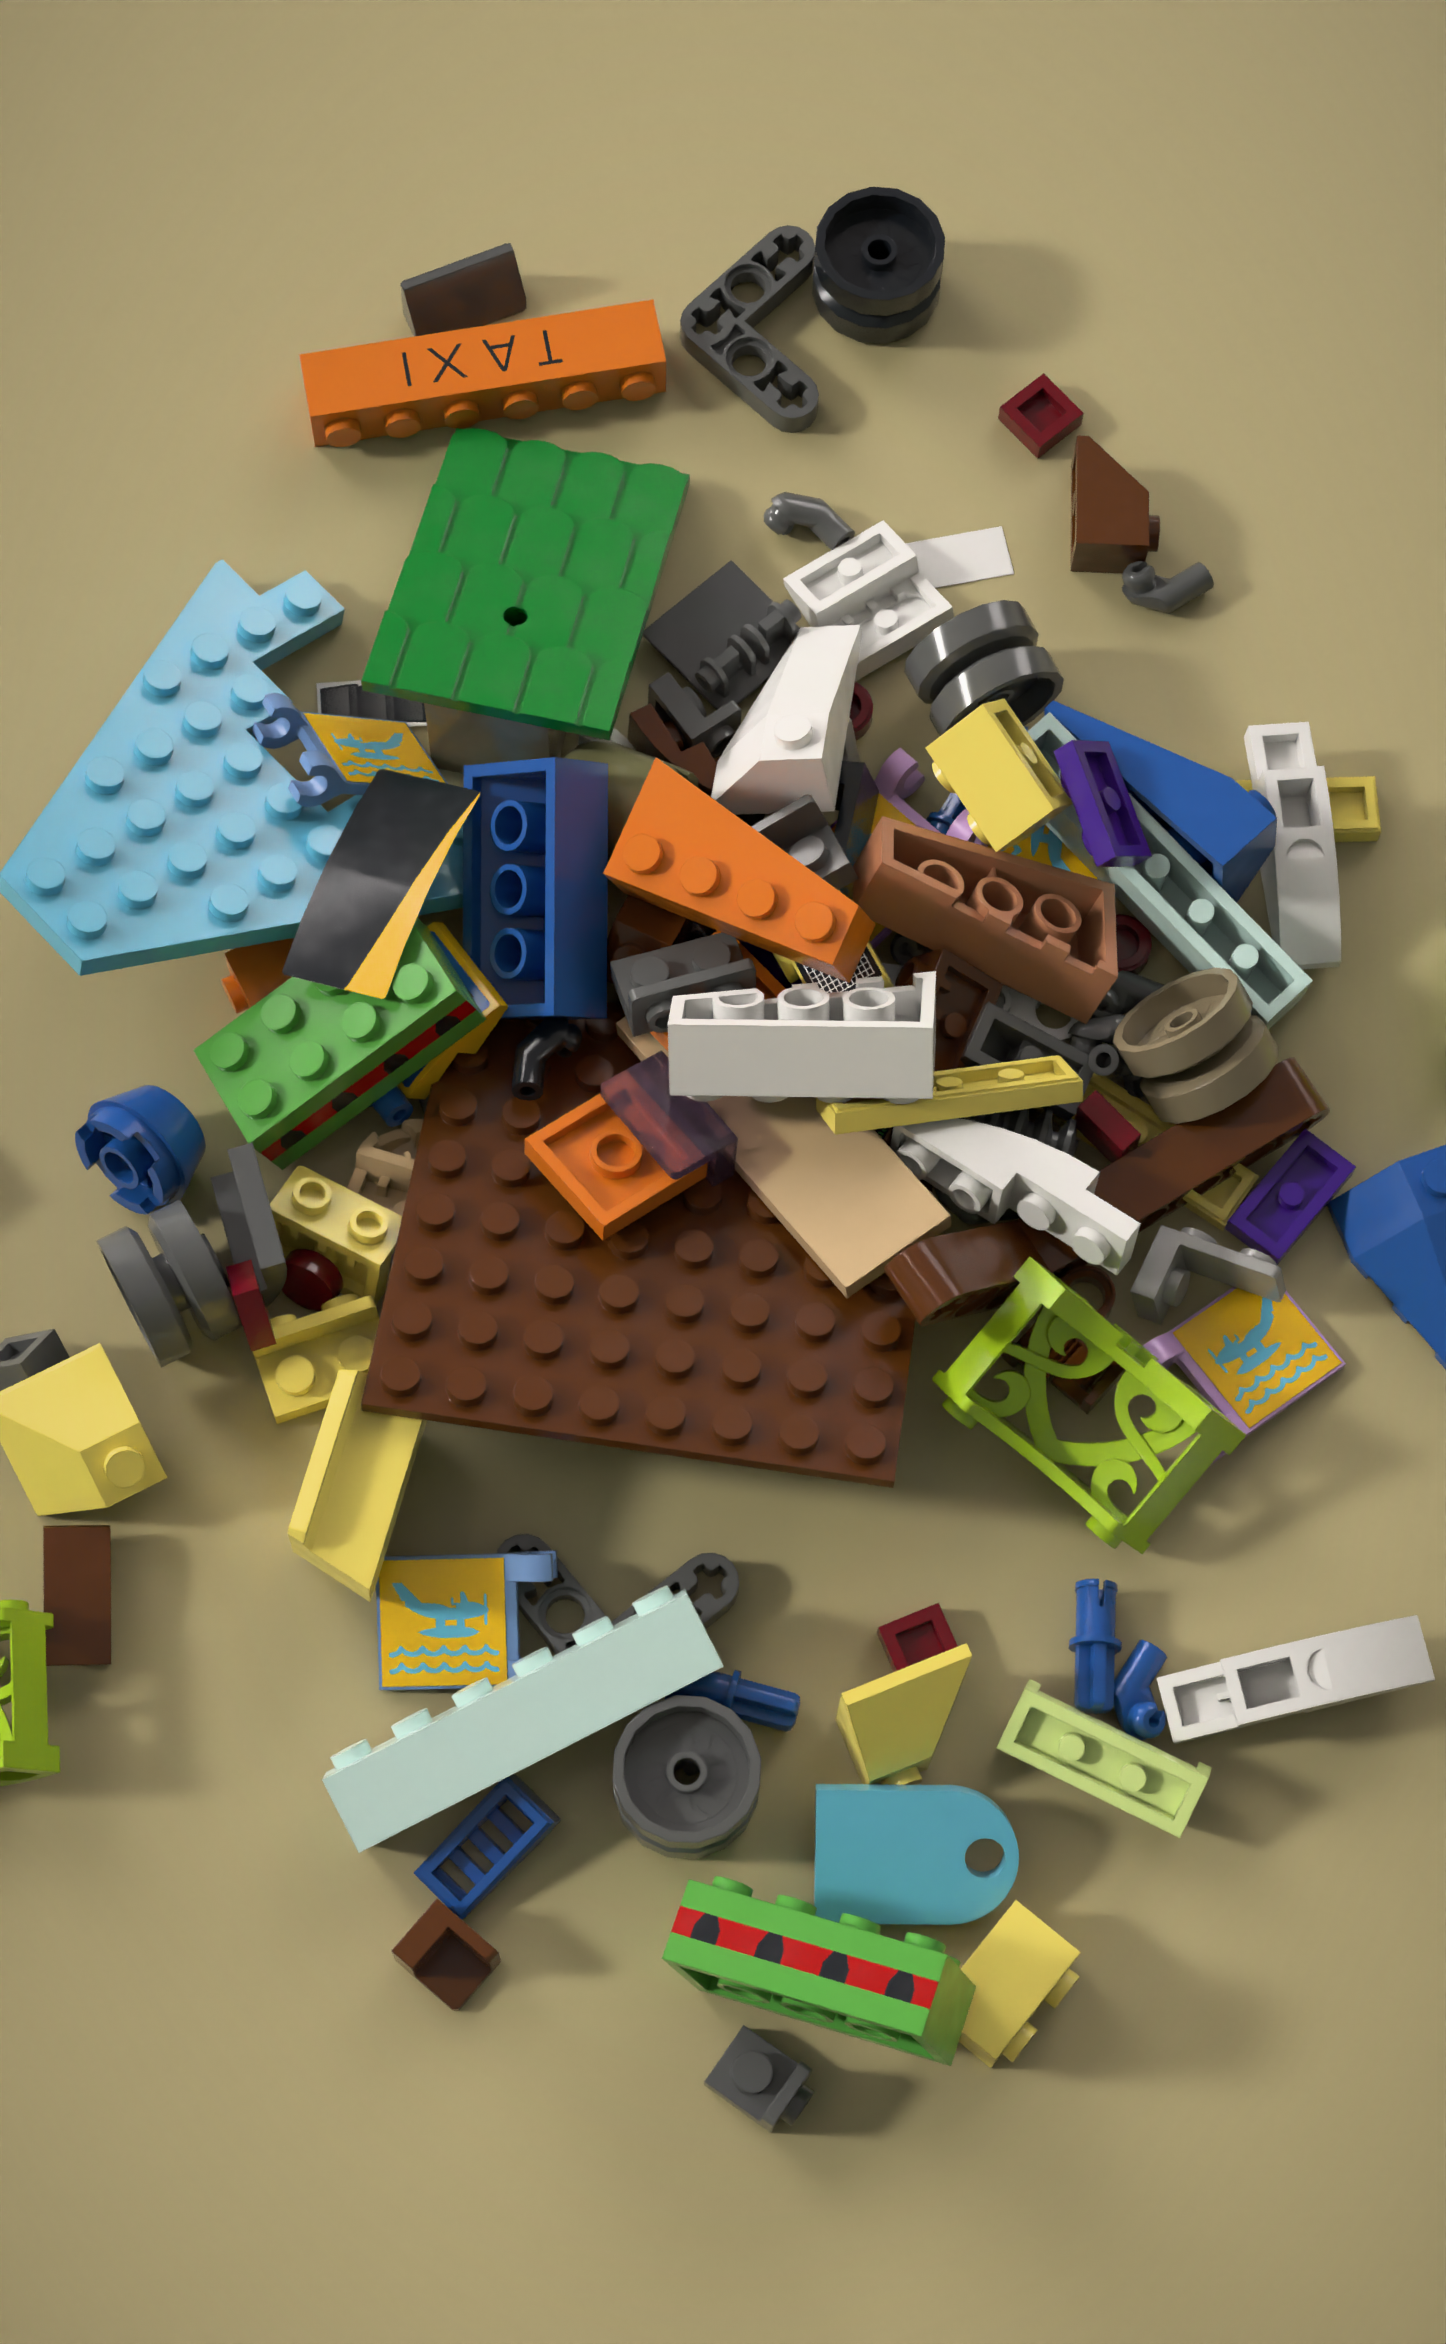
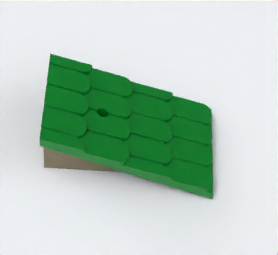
M456 428L455 433L451 437L436 483L432 486L410 553L404 561L388 610H385L361 679L362 691L424 703L431 759L438 769L464 774V765L560 757L566 732L610 741L689 489L690 474L681 473L672 467L662 464H635L620 461L614 456L602 452L580 453L565 450L546 441H519L504 438L486 429Z

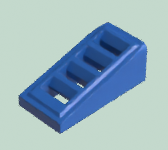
M513 1774L501 1780L418 1867L414 1874L461 1920H464L555 1828L561 1819L516 1774ZM507 1800L533 1823L526 1832L500 1808ZM488 1819L514 1844L507 1852L481 1828ZM468 1839L494 1864L487 1873L461 1848ZM448 1859L475 1884L468 1894L441 1868Z

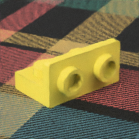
M305 1166L296 1167L270 1203L284 1257L286 1258L291 1251L296 1249H308L322 1254L341 1273L344 1282L341 1294H356L359 1298L372 1295L375 1304H377L385 1293L391 1257L395 1251L402 1216Z
M356 1294L341 1295L325 1302L321 1306L322 1311L298 1319L293 1314L281 1315L270 1319L277 1344L253 1351L277 1424L327 1408L339 1370H359V1372L368 1373L380 1320L372 1295L359 1298Z

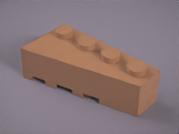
M883 816L853 865V869L859 878L853 882V901L863 909L872 921L934 951L945 948L996 981L1084 1024H1087L1118 978L1115 885L1003 851L995 852L994 849Z

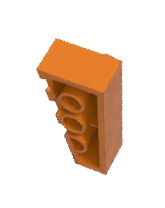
M655 757L603 873L627 895L850 983L876 925L858 904L657 757Z

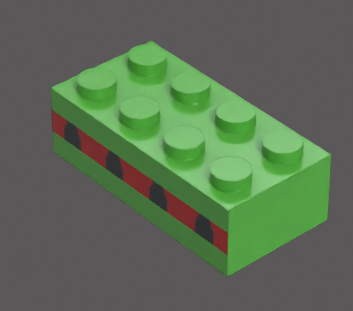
M417 918L404 947L387 996L384 999L291 977L193 1051L248 1144L253 1142L254 1149L283 1170L487 1019L429 928Z
M715 1876L712 1885L689 1879L662 1959L695 1988L941 2064L952 2065L976 1986L959 1968L961 1962L944 1954L947 1947L945 1944L933 1938L912 1932L906 1933L904 1942L879 1935L880 1925L852 1914L842 1913L839 1923L815 1916L817 1911L815 1906L786 1895H778L775 1904L752 1898L754 1891L752 1888L725 1877Z

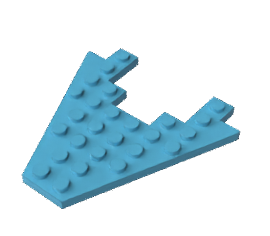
M223 559L216 562L1 870L0 893L79 976L295 938L301 919L323 869L355 807L363 796L355 795L329 812L321 805L314 807L299 805L288 789L291 780L296 779L260 745L252 732L255 722L271 724L278 719L271 718L262 704L265 695L279 693L287 696L262 670L342 625L345 608L306 570L259 596ZM463 825L428 891L418 916L463 908Z

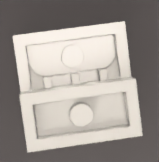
M884 520L783 578L785 588L811 627L861 626L862 638L855 682L912 649L934 629L954 617L953 607L919 572L917 555Z

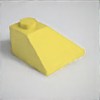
M100 1343L0 1391V1443L37 1516L108 1508L167 1478Z
M967 1643L841 1693L836 1723L862 1784L917 1785L923 1781L920 1772L927 1770L972 1658Z

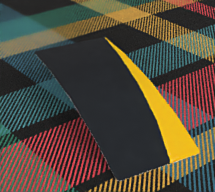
M380 769L355 807L323 869L299 924L282 970L283 974L384 999L387 996L404 947L428 891L456 835L480 797V792Z

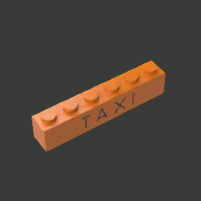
M653 299L299 354L315 447L325 445L347 447L363 439L388 435L394 438H405L416 434L420 430L445 426L462 429L470 427L478 421L503 417L525 419L541 411L560 408L582 410L598 402L623 398L629 401H640L651 397L655 393L666 392V357Z

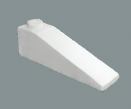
M860 625L801 627L718 759L711 798L735 815L775 813L808 794L812 795L821 812L835 811L862 638Z

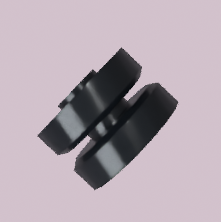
M868 187L847 193L828 207L817 226L812 295L819 314L836 332L858 342L886 344L908 338L927 324L938 305L944 260L945 235L937 215L921 199L897 188Z

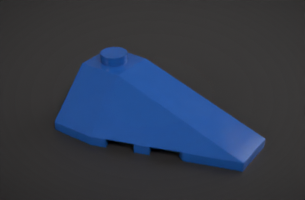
M1054 700L1044 708V716L1050 712L1077 740L1109 741L1127 791L1237 903L1275 847L1277 817L1270 802L1256 790L1247 792L1229 776Z
M1446 1145L1397 1161L1331 1200L1327 1207L1351 1263L1365 1279L1370 1277L1394 1304L1392 1306L1393 1311L1405 1324L1410 1322L1433 1348L1435 1358L1446 1370Z

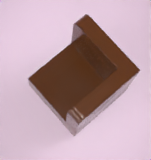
M438 1899L431 1904L391 1950L397 1963L453 2011H459L501 1963L499 1952Z

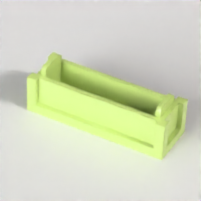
M1029 1679L997 1745V1749L1180 1838L1209 1779L1212 1767L1200 1761L1197 1767L1182 1761L1039 1691L1042 1684Z

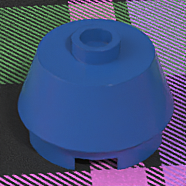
M153 1085L141 1086L94 1103L89 1110L88 1120L75 1133L76 1148L85 1168L89 1170L96 1163L104 1175L117 1187L109 1196L123 1207L144 1215L149 1214L157 1206L169 1205L182 1199L206 1149L202 1129L189 1109L174 1095Z

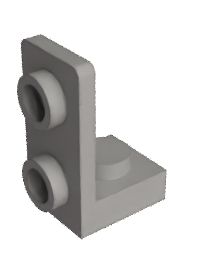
M1163 1225L1160 1226L1130 1290L1138 1317L1162 1325L1170 1305L1178 1307L1184 1299L1189 1286L1190 1271L1275 1302H1281L1286 1292L1282 1270L1268 1255L1250 1248H1243L1240 1252L1217 1245L1214 1238L1195 1228L1184 1227L1181 1231Z

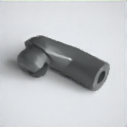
M783 492L771 499L773 504L766 509L763 515L765 524L778 535L789 534L793 530L794 525L799 524L808 527L830 550L855 536V531L820 498Z
M1144 561L1131 563L1122 574L1124 583L1122 592L1132 604L1165 613L1179 609L1214 586L1210 572L1200 562L1195 563L1170 579L1155 575V569Z

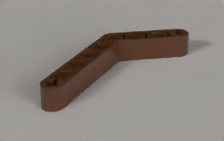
M1294 1057L1288 1058L1276 1064L1267 1078L1248 1095L1224 1110L1199 1120L1176 1124L1099 1170L1100 1174L1094 1195L1141 1223L1139 1233L1186 1205L1187 1202L1183 1197L1191 1190L1200 1195L1206 1193L1231 1178L1236 1172L1234 1167L1240 1163L1246 1168L1297 1138L1305 1128L1309 1130L1328 1115L1330 1109ZM1019 1218L1015 1221L924 1239L894 1257L886 1265L884 1271L920 1326H927L1000 1308L1020 1284L1013 1276L1029 1257H1032L1059 1279L1069 1270L1077 1266L1087 1265L1088 1262L1080 1258L1068 1244L1045 1230H1037L1029 1226Z

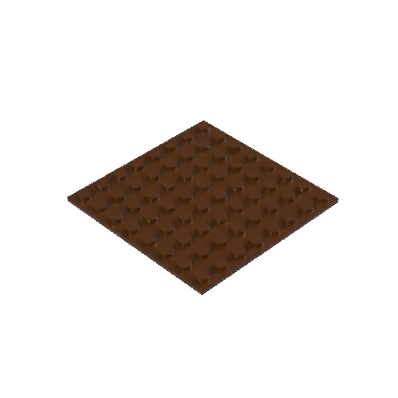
M607 1002L606 1019L568 1020V1024H574L581 1030V1045L578 1051L572 1052V1055L568 1058L560 1057L554 1053L546 1061L543 1095L537 1100L527 1101L515 1097L512 1094V1079L517 1044L543 1020H499L476 1054L458 1052L441 1078L431 1084L361 1402V1411L893 1488L915 1317L886 1272L848 1299L843 1295L617 1033L616 1022L625 1017L622 1005ZM629 1076L708 1162L707 1175L704 1179L603 1241L525 1155V1138ZM923 1179L920 1180L932 1194L933 1186Z

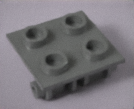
M730 560L644 630L643 637L718 710L733 700L738 705L768 681L799 631L800 627L796 622L802 616L796 605L788 599L781 604L773 602Z

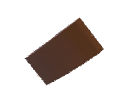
M651 703L629 713L627 740L633 745L635 750L693 772L698 778L699 789L711 797L718 759L714 760L704 742L685 750L682 738L675 725L670 720L662 722Z
M110 1525L43 1526V1612L53 1613L54 1628L45 1630L46 1666L111 1665Z

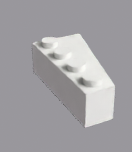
M936 971L913 973V985L884 988L882 976L856 979V989L845 992L827 993L820 989L817 982L793 984L792 988L783 990L778 994L777 998L764 999L763 992L757 988L673 996L668 1019L670 1095L687 1096L692 1100L700 1102L714 1101L723 1096H747L757 1101L768 1103L779 1102L788 1097H817L826 1103H844L853 1098H882L893 1104H909L918 1099H933L936 1046Z

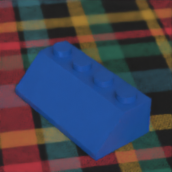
M550 757L464 765L463 788L479 791L480 797L463 823V949L508 1005L500 1020H544L545 1018H567L568 1020L606 1019L608 878L603 873L608 864V763Z

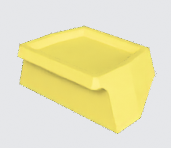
M339 1370L288 1528V1537L294 1553L371 1602L427 1420L361 1411V1402L368 1373L359 1372V1370Z

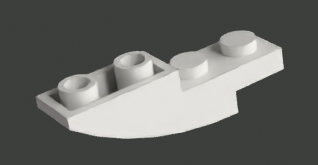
M1309 722L1248 726L1244 735V742L1253 790L1261 793L1270 802L1277 817L1275 847L1260 868L1272 939L1301 969L1339 967L1341 963V918L1334 829L1325 768L1316 764Z
M960 1118L893 1127L890 1148L919 1180H925L950 1196L951 1200L962 1210L972 1214L977 1213L995 1225L1005 1211L1010 1208L1017 1212L1021 1219L1029 1226L1037 1230L1049 1232L1071 1246L1076 1254L1086 1262L1101 1265L1115 1275H1118L1131 1259L1141 1223L1094 1195L1100 1172L1073 1156L1036 1139L1007 1129Z
M1418 1615L1290 1642L1221 1659L1217 1663L1157 1677L1174 1744L1435 1681Z

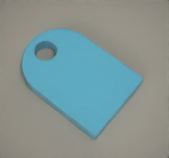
M816 1784L814 1906L817 1908L815 1916L838 1923L841 1914L846 1913L865 1918L876 1924L955 1925L968 1923L987 1915L1010 1892L1017 1876L1019 1865V1849L1016 1836L1003 1810L983 1793L957 1785ZM983 1838L992 1839L1003 1848V1856L1000 1863L994 1869L984 1872L976 1871L969 1867L965 1862V1854L968 1847L976 1840Z

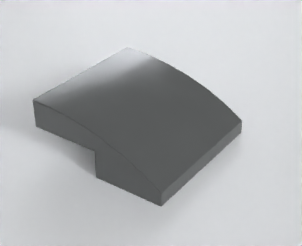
M252 1142L227 1149L233 1171L211 1177V1182L233 1263L237 1264L252 1260L266 1307H268L284 1287L287 1278V1265Z

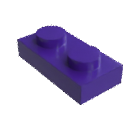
M1071 740L1053 751L1061 771L1060 780L1062 787L1072 800L1083 829L1082 840L1084 846L1094 858L1096 866L1134 867L1152 857L1109 741Z
M1305 1128L1229 1218L1225 1229L1249 1248L1271 1257L1278 1265L1352 1176L1356 1166Z

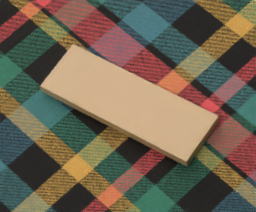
M625 1016L616 1022L618 1035L670 1094L668 1051L651 1033L633 1037ZM672 1096L847 1299L885 1273L884 1268L898 1254L924 1239L938 1236L951 1227V1215L875 1130L835 1135L816 1110V1097H788L779 1102L768 1103L760 1102L747 1096H723L720 1099L708 1102L695 1101L687 1096Z

